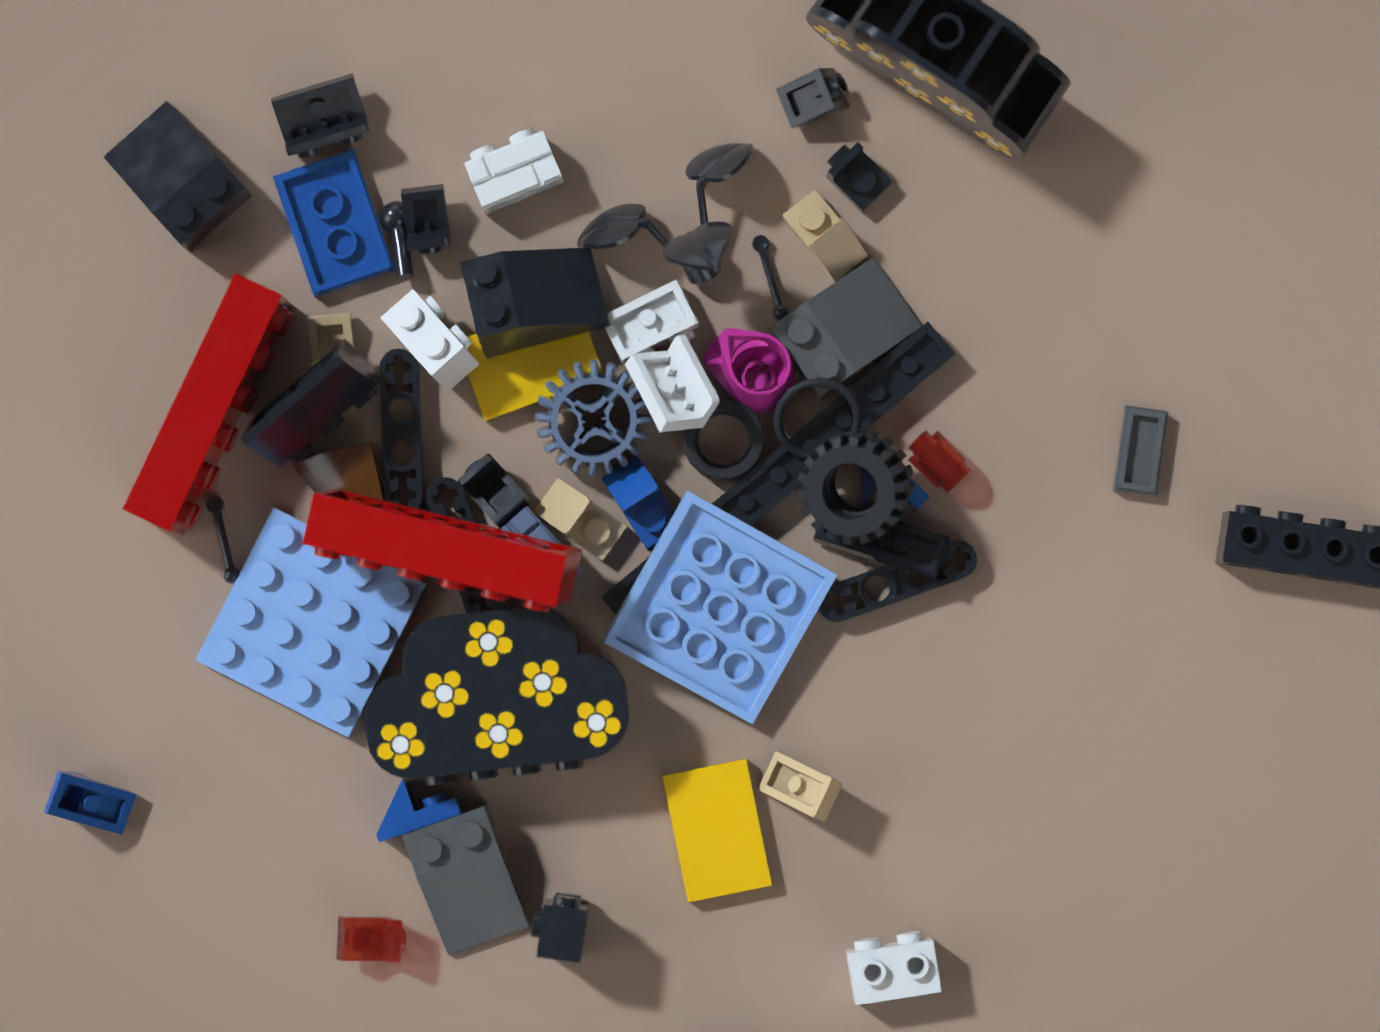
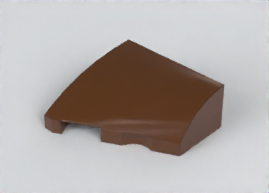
M371 442L303 458L294 464L295 470L314 493L337 488L385 500L383 485H381Z

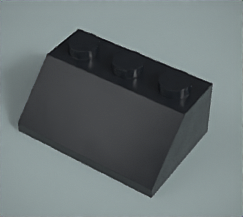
M344 338L253 417L240 439L246 446L280 468L289 460L296 464L314 448L310 442L322 432L327 437L343 424L345 419L342 414L353 404L360 409L377 394L373 387L377 384L379 375Z

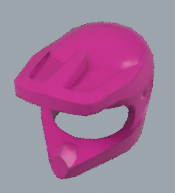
M736 328L725 329L712 342L704 355L706 367L720 386L738 402L745 404V406L753 411L767 413L776 410L780 398L790 387L794 386L796 374L794 362L785 346L769 334Z

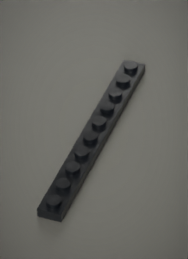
M926 322L848 388L861 406V433L955 355V352L929 322ZM840 395L789 438L790 442L801 450L814 452L817 447L834 435L841 432L843 434L847 433L853 425V413L850 404L843 395ZM781 445L712 504L753 526L803 484V482L798 481L800 471L806 467L804 464L806 460L797 458ZM648 558L601 597L615 615H617Z

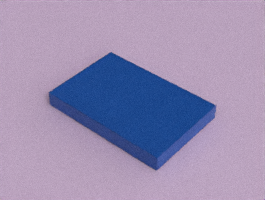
M354 149L273 176L315 298L396 271Z

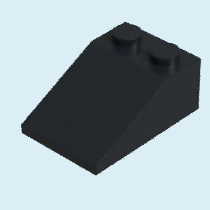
M168 101L164 102L104 156L105 160L188 252L252 196Z
M591 248L500 251L460 262L477 337L486 358L610 326Z

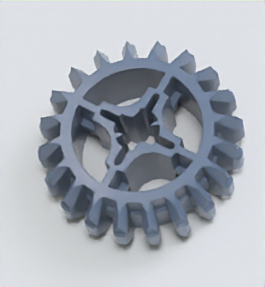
M591 360L590 373H583L582 365L578 361L573 363L577 376L569 378L567 372L564 369H560L558 375L563 384L559 387L550 380L545 384L546 388L554 396L553 398L541 395L538 397V403L549 408V411L536 412L535 420L538 422H548L549 426L537 430L538 438L553 437L544 446V450L547 454L554 452L558 448L562 450L556 458V463L559 466L565 464L568 458L571 457L573 458L571 472L577 474L582 462L588 463V475L595 476L596 463L603 462L606 474H610L613 472V468L609 460L616 457L619 464L625 467L628 465V461L622 453L625 449H628L634 455H638L641 452L640 448L632 440L634 437L640 440L648 439V433L637 428L638 424L651 423V416L648 414H638L637 410L647 406L642 398L633 399L639 393L635 383L628 388L624 386L631 376L627 370L621 372L617 379L613 378L615 372L614 363L609 362L606 365L604 374L598 373V361ZM588 384L608 386L604 393L602 392L596 399L591 401H585L570 393L576 388ZM619 394L625 400L628 408V422L624 433L609 420V412ZM562 403L577 416V424L572 430L573 434L567 441L561 435L557 424L558 411ZM577 406L584 411L588 410L592 413L602 407L604 413L599 415L605 426L610 430L595 423L584 429L583 423L586 422L585 416H582V411ZM595 435L604 436L615 442L612 446L599 451L578 449L582 443L584 444L590 437Z

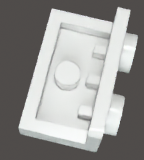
M674 280L607 313L610 326L605 327V330L622 364H625L631 354L655 352V348L670 342L672 344L676 336L685 335L689 341L695 337L692 330L699 327V321L696 315L693 314L677 280Z
M685 335L676 336L667 351L631 354L625 364L659 432L703 428L719 404L716 390Z

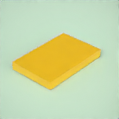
M589 332L490 358L485 357L477 333L468 336L473 344L467 350L479 362V365L468 376L485 422L537 404L540 395L553 398L554 394L546 388L545 384L550 380L560 387L563 384L558 375L560 369H564L569 378L577 376L573 368V363L579 361L581 363L583 373H590V361L597 360L599 364L598 373L604 374Z
M746 758L662 775L688 903L772 886Z

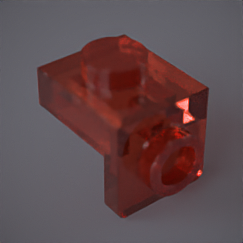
M338 916L337 960L400 963L401 953L404 952L406 947V932L402 927V920L387 916Z

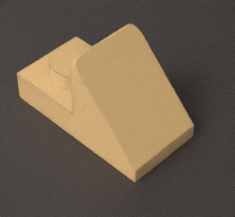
M816 189L781 217L834 283L868 257L844 218H838Z
M559 478L556 479L533 512L602 562L627 529L625 524Z
M775 751L757 790L825 822L843 783Z

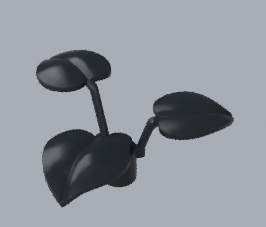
M731 143L715 146L699 153L689 162L685 173L689 180H697L696 191L701 223L693 231H688L686 234L669 241L649 219L643 218L647 213L644 205L623 204L610 208L595 217L581 233L577 242L578 248L581 246L592 249L615 247L630 240L640 228H645L664 247V258L670 263L683 267L690 283L701 284L713 279L720 272L721 260L732 240L733 229L727 222H708L705 187L708 182H722L738 172L754 150L753 144Z

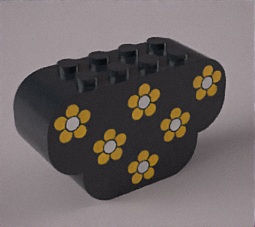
M816 0L806 16L808 24L837 49L987 147L1011 159L1021 160L1071 85L1068 76L1052 61L1039 53L1041 50L1040 46L1033 37L1012 20L981 0Z
M521 607L432 618L419 625L411 633L404 647L402 658L404 674L392 676L374 689L366 704L364 716L369 751L375 762L383 770L400 778L414 779L426 777V785H438L456 781L455 774L469 772V778L472 781L496 778L498 776V769L512 768L513 776L539 773L541 771L540 764L556 763V771L584 767L583 759L602 756L611 751L621 741L629 725L630 706L627 685L621 672L611 662L602 657L581 654L578 636L567 619L550 609L549 612Z

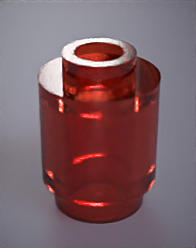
M925 430L908 447L913 453L908 461L936 489L940 486L946 493L951 491L971 470L964 462L967 458L939 430L935 431L932 435Z

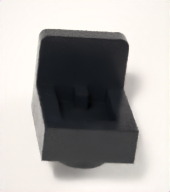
M444 184L401 189L408 250H418L421 254H431L441 251L443 246H449L451 230Z
M486 454L482 459L473 462L467 468L465 474L458 479L460 486L499 529L503 528L521 510L533 502L490 454Z

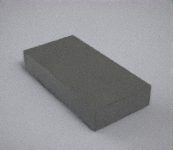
M1124 406L1113 491L1147 496L1157 495L1168 411Z

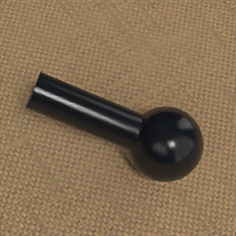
M392 201L382 208L380 223L384 230L391 234L397 279L408 280L413 278L414 274L411 253L407 247V231L401 201Z

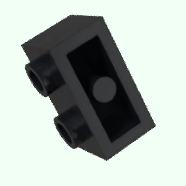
M556 892L554 899H546L543 908L536 907L531 930V937L539 938L536 957L576 963L581 962L589 912V904L581 903V895Z

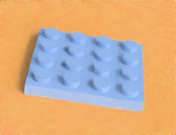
M687 490L602 641L753 724L836 579L837 574Z
M273 507L196 661L349 738L427 584L419 580L397 575L398 570L391 566H382L381 570H375L356 565V557L340 555V559H330L315 555V547L302 544L306 523Z

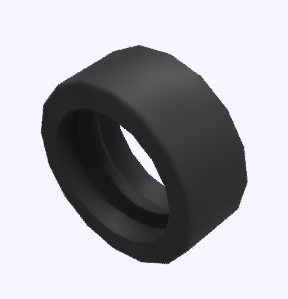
M719 399V404L709 419L717 415H729L737 418L745 426L748 433L749 445L745 454L738 461L729 465H718L710 462L702 454L698 446V435L701 428L683 431L684 451L689 463L701 475L716 481L734 480L747 474L757 464L764 447L763 428L757 415L745 404L733 399Z

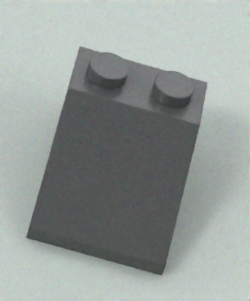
M872 258L772 325L769 333L785 346L794 362L796 371L803 380L821 377L843 384L911 336L922 325ZM821 386L809 388L818 401L834 391V389Z
M487 804L402 835L417 880L448 955L530 926Z

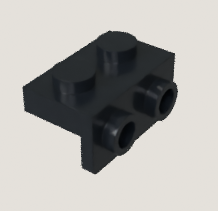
M353 73L271 98L288 156L298 154L300 158L309 157L323 150L322 146L337 141L340 145L352 144L361 140L364 137L363 133L370 131L369 121Z

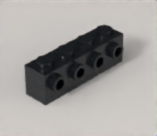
M1236 505L1235 511H1227L1222 514L1216 564L1380 589V526L1363 524L1362 531L1345 529L1346 521L1331 518H1320V525L1303 522V514L1278 511L1277 518L1261 516L1262 508L1248 505Z

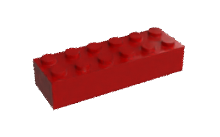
M237 273L234 274L122 508L123 510L173 533L184 535L187 528L193 530L203 510V507L199 506L198 503L205 489L211 491L219 478L221 468L217 467V463L223 451L229 453L238 438L240 430L235 428L242 412L249 413L256 400L258 391L253 388L260 373L267 375L276 357V352L272 351L276 339L278 335L284 337L293 322L295 314L290 312L293 304L282 294Z
M337 488L313 493L302 542L304 545L315 547L314 554L321 557L340 559V555L352 556L357 558L355 564L361 567L381 570L382 566H392L398 568L397 575L405 578L423 580L424 576L440 578V586L465 591V587H477L482 589L481 596L498 601H507L508 597L525 599L524 607L549 612L550 607L557 608L558 605L571 600L582 553L580 548Z

